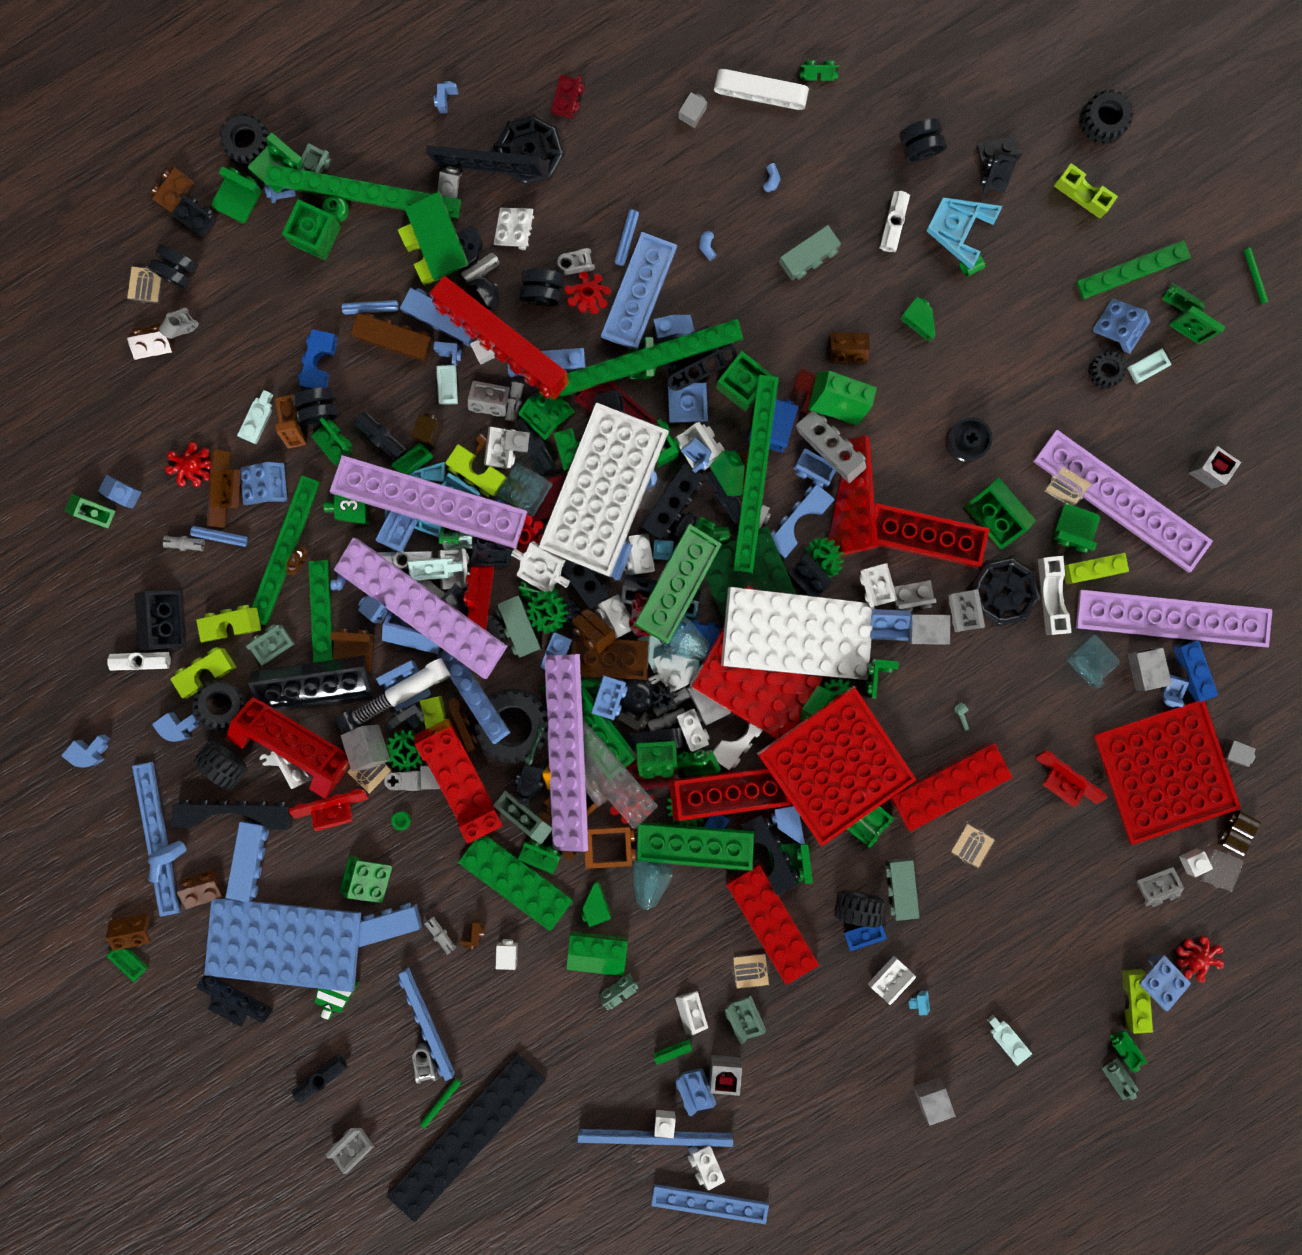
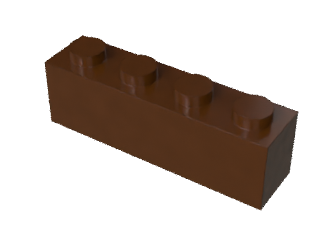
M364 312V315L357 313L350 334L356 340L425 363L433 344V340L429 337L430 334L419 330L416 333L411 331V328L406 325L400 324V327L393 325V322L388 319L382 318V321L375 319L374 315Z

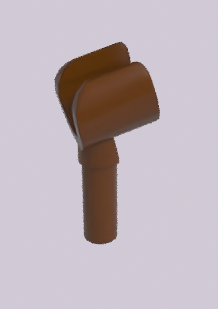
M483 433L479 434L475 439L479 443L473 452L476 456L487 445V436Z

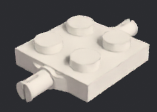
M534 541L529 544L524 554L517 549L512 551L511 556L520 560L518 577L543 592L551 591L552 593L556 583L561 584L565 588L568 587L570 580L561 576L565 559L538 548L539 544Z
M688 642L654 658L653 661L657 667L658 674L648 678V681L651 684L662 681L666 686L670 687V692L692 683L700 668V661L706 657V655H702L708 653L707 650L696 655L691 650Z

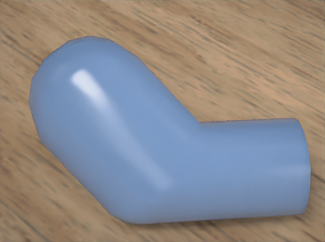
M772 163L766 167L770 176L767 182L763 184L766 192L774 191L780 182L775 163Z
M706 231L700 236L699 248L708 260L711 261L717 255L710 247L714 234L711 231Z
M337 573V580L330 581L331 589L342 590L347 579Z

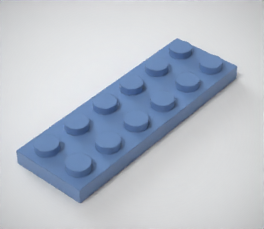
M641 232L602 331L601 338L636 351L638 350L677 250L676 244Z

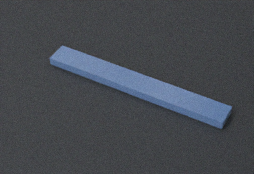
M153 762L132 766L149 856L168 845ZM169 862L162 867L161 882H153L160 917L181 912L172 862Z
M580 1129L578 1132V1143L733 1147V1136L731 1133L674 1131V1138L654 1137V1131Z

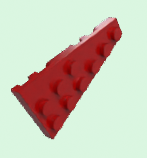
M867 435L849 440L853 445L852 449L855 452L860 451L866 458V469L850 483L841 476L829 533V541L835 540L834 545H840L838 551L843 552V555L878 547L870 437Z

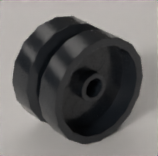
M932 118L919 121L904 128L899 133L901 144L906 146L903 152L907 162L923 161L946 150L947 143L945 137L940 135L943 129L939 119Z
M159 244L155 254L165 262L151 259L147 269L158 275L161 279L187 289L191 279L181 271L195 274L199 265L183 254Z
M538 268L522 271L521 281L526 286L520 289L521 301L539 306H559L562 304V292L559 289L564 285V275L556 271Z
M320 387L304 390L292 395L293 406L300 409L295 414L297 423L299 425L320 424L321 421L319 419L321 417L326 420L338 418L340 416L338 406L331 404L336 400L334 389Z
M967 417L958 421L949 429L945 438V447L948 454L954 460L962 463H970L981 458L990 450L992 445L991 429L983 420L976 417Z

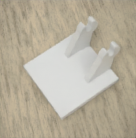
M273 751L270 755L266 753L260 757V760L267 759L263 763L264 766L280 767L291 789L312 780L314 777Z

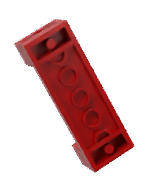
M255 697L248 701L230 723L226 737L227 740L243 749L253 739L313 775L314 777L309 789L325 799L345 775L349 766L345 751Z
M448 718L413 735L415 746L423 761L426 760L457 819L458 827L467 844L502 827L500 816L450 719Z

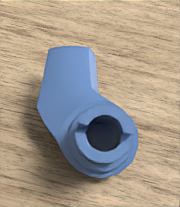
M176 841L150 854L147 860L150 865L148 881L161 882L163 865L175 860L187 851L183 842Z

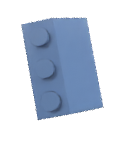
M389 610L383 623L382 641L435 654L439 653L441 647Z

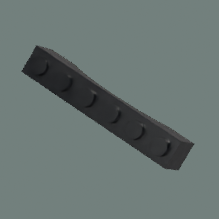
M179 799V802L172 804V827L192 828L211 816L233 813L253 818L270 830H288L292 828L293 816L289 813V808H293V805H287V801H275V804H268V801H256V804H249L248 800H237V803H229V800H218L217 803H210L209 799H200L196 803L191 802V799Z

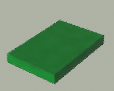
M1193 305L1172 318L1168 324L1198 345L1219 335L1225 329L1224 325Z

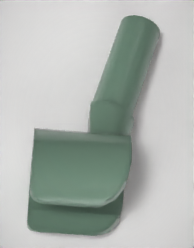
M961 702L955 706L954 710L960 717L964 730H969L966 717L964 716L969 710Z

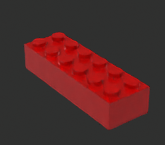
M878 503L875 504L878 546L975 568L981 567L989 528Z
M988 742L914 781L890 799L905 828L911 832L1013 777L995 743Z
M767 767L669 780L673 819L678 821L791 805L790 800Z
M758 862L753 864L752 871L743 870L725 881L786 985L819 966Z

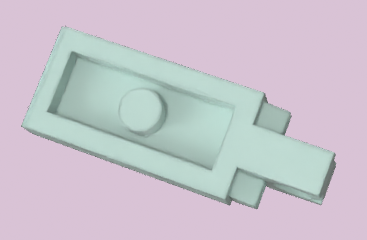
M263 390L260 398L256 397L237 436L251 443H258L273 411L271 410L273 405L270 404L273 394Z
M448 557L408 561L410 577L415 580L449 578L454 576V572L463 571L464 569L463 561L453 562V559Z
M993 1015L987 1019L993 1027L990 1031L991 1035L1017 1066L1032 1055L1004 1020L999 1023Z

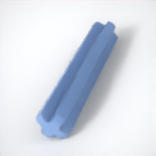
M629 210L615 257V264L620 266L625 265L639 212L636 210Z
M397 300L342 304L343 314L394 312L399 310Z
M192 526L190 532L191 536L243 547L247 546L248 537L197 526Z

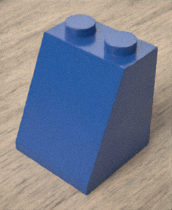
M776 399L769 449L782 453L786 449L798 409L795 402L786 399L784 401ZM752 426L748 435L747 442H750Z

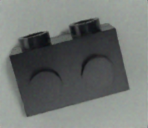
M415 704L407 710L403 707L388 718L390 721L385 726L390 731L405 722L409 730H413L425 721L424 714Z

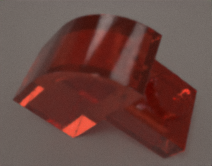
M801 369L793 391L807 395L800 412L807 416L810 412L808 408L816 375Z

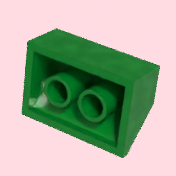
M832 371L817 372L808 410L857 426L873 406L877 387Z
M999 477L964 505V508L981 527L989 528V537L1000 549H1003L1028 531L1036 522L1034 517Z
M571 931L567 970L624 976L628 937Z

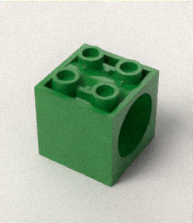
M298 199L282 232V236L290 245L326 261L341 229V225L334 215Z
M741 351L718 380L716 389L746 412L756 400L759 375L772 376V374Z

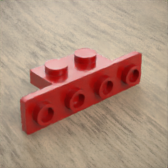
M495 566L471 567L470 575L466 576L468 591L464 592V603H467L468 618L484 630L487 629Z
M1045 750L1036 756L1035 759L1050 769L1042 785L1072 807L1078 805L1082 795L1095 804L1107 798V795L1100 788L1091 784L1084 776L1076 773L1069 765L1056 758L1053 753Z
M354 789L350 793L335 794L331 798L316 799L308 804H297L295 807L289 808V813L294 818L312 814L313 829L320 831L353 822L351 804L365 801L369 798L363 789Z

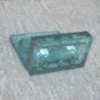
M516 464L501 487L498 497L519 509L526 510L527 514L534 517L553 484L539 474Z
M1092 635L1067 659V662L1092 688L1098 689L1105 684L1102 680L1120 664V660L1097 635Z

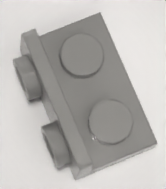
M473 381L468 396V410L505 417L510 387Z
M931 580L894 587L897 600L894 601L896 610L913 611L915 606H920L921 609L931 608V603H937L933 596Z
M1174 867L1136 882L1145 899V906H1158L1163 903L1162 900L1167 898L1174 900L1180 897V893L1184 890V886Z

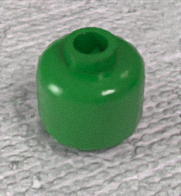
M327 196L322 204L323 211L334 215L339 223L348 218L349 206L345 199L335 196Z

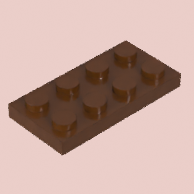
M573 637L572 654H580L581 676L603 677L604 675L620 679H648L649 641L615 640L614 643L607 646L601 653H597L594 649L590 650L582 638Z

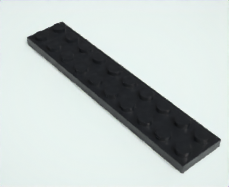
M517 1053L390 1190L386 1197L415 1223L546 1081V1078L523 1056Z

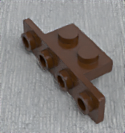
M212 450L207 526L224 528L226 509H238L241 470H229L230 452Z

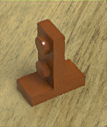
M292 395L275 398L279 424L275 425L279 437L288 449L307 445L306 438L296 420L295 414L298 409L293 406Z

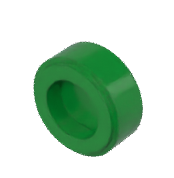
M398 811L392 816L391 824L396 830H405L411 824V816L406 811Z

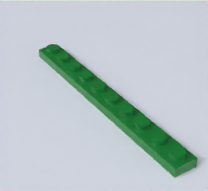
M267 164L265 185L323 196L341 197L345 200L405 210L406 207L432 195ZM442 196L450 218L458 220L461 199Z
M735 319L567 373L569 383L559 396L570 395L743 340L739 320Z
M759 375L734 571L753 573L779 377Z

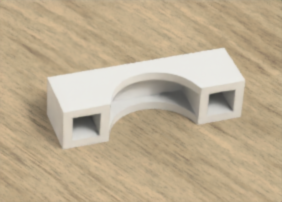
M1063 556L1038 559L1046 635L1071 633L1070 615L1066 610L1063 599V579L1065 576Z
M748 723V728L741 738L735 741L720 740L713 750L717 761L728 770L731 767L735 768L741 760L739 758L741 753H746L752 746L750 741L754 736L757 738L762 731Z

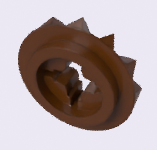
M301 546L294 550L286 564L288 574L295 575L300 571L308 557V549Z

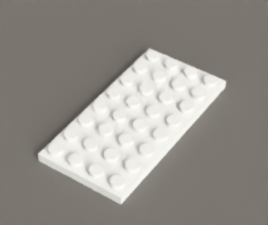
M596 403L538 548L611 577L669 431Z
M728 587L721 666L868 680L866 672L867 663L870 661V631H872L873 627L871 626V614L874 607H870L869 603Z

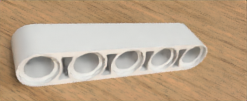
M719 69L717 71L714 91L721 95L796 110L805 109L809 88L802 84L727 69Z

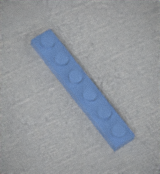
M445 650L438 654L437 658H442L451 675V680L490 741L496 744L507 736L510 731L469 668Z
M408 967L401 970L398 974L399 984L402 988H405L407 993L406 1000L415 1011L413 1013L415 1021L420 1023L423 1029L421 1030L422 1037L430 1045V1055L437 1061V1071L447 1081L453 1078L454 1069Z
M654 1184L651 1206L766 1224L769 1203Z

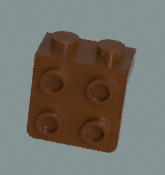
M337 628V632H331L330 639L334 640L333 660L365 655L367 670L370 672L374 635L368 634V630H356V633H348L349 629Z

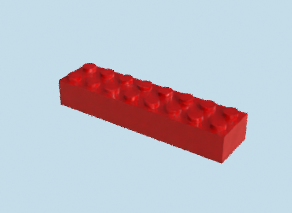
M446 276L429 293L432 298L431 302L435 306L434 309L440 315H447L451 318L449 321L457 328L461 326L469 338H476L480 341L479 345L483 349L494 352L497 360L501 363L505 361L509 364V368L518 375L520 373L525 377L524 380L532 387L534 385L540 389L539 392L547 399L551 397L555 400L568 385L567 372Z

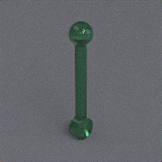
M542 725L538 726V733L529 756L525 759V763L529 765L533 763L532 757L540 736L545 731Z

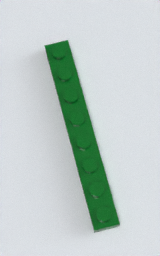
M302 475L252 608H257L260 624L268 626L286 578L287 561L298 546L321 484Z

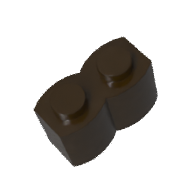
M1236 810L1227 816L1226 828L1222 829L1218 834V844L1238 855L1244 856L1261 822Z

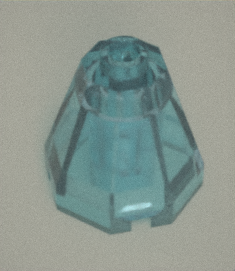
M683 616L670 643L665 645L661 643L660 647L669 654L700 661L702 658L705 659L708 654L710 643L687 617Z
M635 861L633 880L636 902L641 908L649 910L652 907H656L670 884L673 868L664 863L652 865L650 864L651 862Z

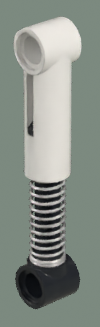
M442 658L437 659L426 665L419 672L385 690V695L382 694V697L379 696V699L376 698L373 702L370 701V703L356 711H346L334 720L343 735L360 727V724L378 713L380 714L389 706L396 707L432 685L448 679L451 675Z

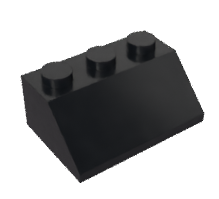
M181 590L134 593L139 651L185 647Z

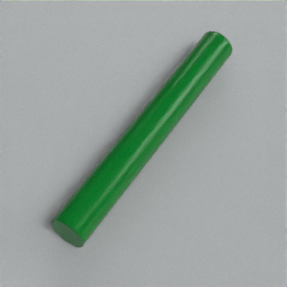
M1247 248L1243 251L1262 305L1268 303L1269 300L1252 249Z
M458 1078L454 1079L419 1123L421 1127L426 1128L460 1086L462 1082Z

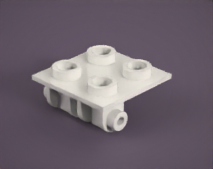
M500 208L493 245L518 246L520 250H526V247H529L528 236H531L529 230H532L531 224L532 219H534L533 209Z

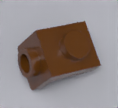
M475 919L473 921L471 938H461L459 945H464L466 949H475V946L478 947L480 945L481 937L485 935V926H482V920Z

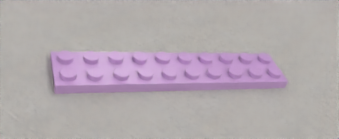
M1058 430L1053 432L1033 460L1035 464L1056 477V479L1073 491L1075 488L1071 485L1077 487L1079 492L1083 488L1081 485L1078 486V483L1059 473L1063 467L1091 483L1082 495L1084 499L1188 573L1192 572L1213 542V540Z
M343 455L330 488V492L335 495L515 549L528 513L523 509Z
M357 538L351 540L334 568V571L370 597L385 605L392 613L484 679L488 678L507 648V645Z
M1079 590L1075 628L1269 647L1272 609Z
M580 654L545 656L553 849L584 852L588 851Z

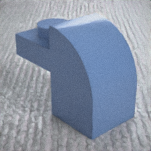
M171 712L165 714L152 725L162 738L176 742L191 738L189 732L199 726V721H196L195 715L192 714L181 722L176 714Z
M99 735L90 746L82 740L73 741L62 754V757L76 767L83 768L97 765L104 760L99 754L105 752L108 748L107 744L111 739L106 735Z

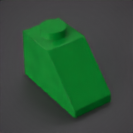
M916 297L900 319L930 342L935 336L933 310L927 300Z
M722 451L709 466L727 496H740L743 493L744 464L736 451Z
M71 494L64 510L72 516L105 528H109L115 514V510L75 494Z
M817 686L802 708L800 723L831 702L834 698V693L821 686Z
M599 880L594 882L584 903L583 912H581L583 922L588 923L589 927L611 919V913Z

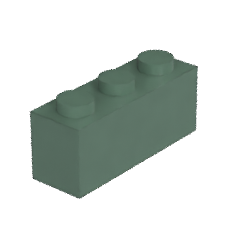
M827 225L781 256L779 263L791 281L795 278L799 280L807 274L806 271L811 267L813 269L819 267L823 263L822 260L826 257H834L839 252L838 249L841 243L829 225Z
M518 595L497 604L499 609H496L499 619H503L506 626L503 629L507 638L511 637L513 644L511 648L514 655H518L521 658L541 650V645L534 628L531 626V621L528 620L529 616L521 597Z
M507 791L494 804L497 810L540 844L553 830L552 827L525 805L520 804L517 798Z
M911 858L887 860L888 865L885 866L886 877H889L890 885H887L888 896H891L892 904H889L890 916H893L896 921L918 919L919 909L913 860Z

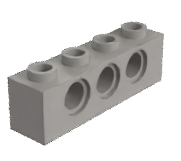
M811 411L796 425L798 433L848 483L866 469V458L860 451L855 452L850 441L846 438L843 440L839 436L840 432L834 426L830 427L827 424V419L822 414ZM824 431L821 435H816V432ZM831 443L837 444L835 447H828ZM843 456H850L847 460H841Z

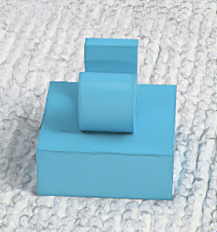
M655 540L653 559L669 560L673 552L674 541Z
M920 991L917 997L910 998V1009H919V1015H927L929 1013L928 991Z

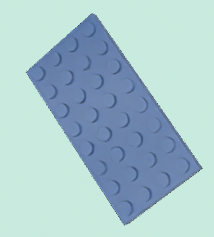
M215 898L211 901L204 975L353 992L361 913Z

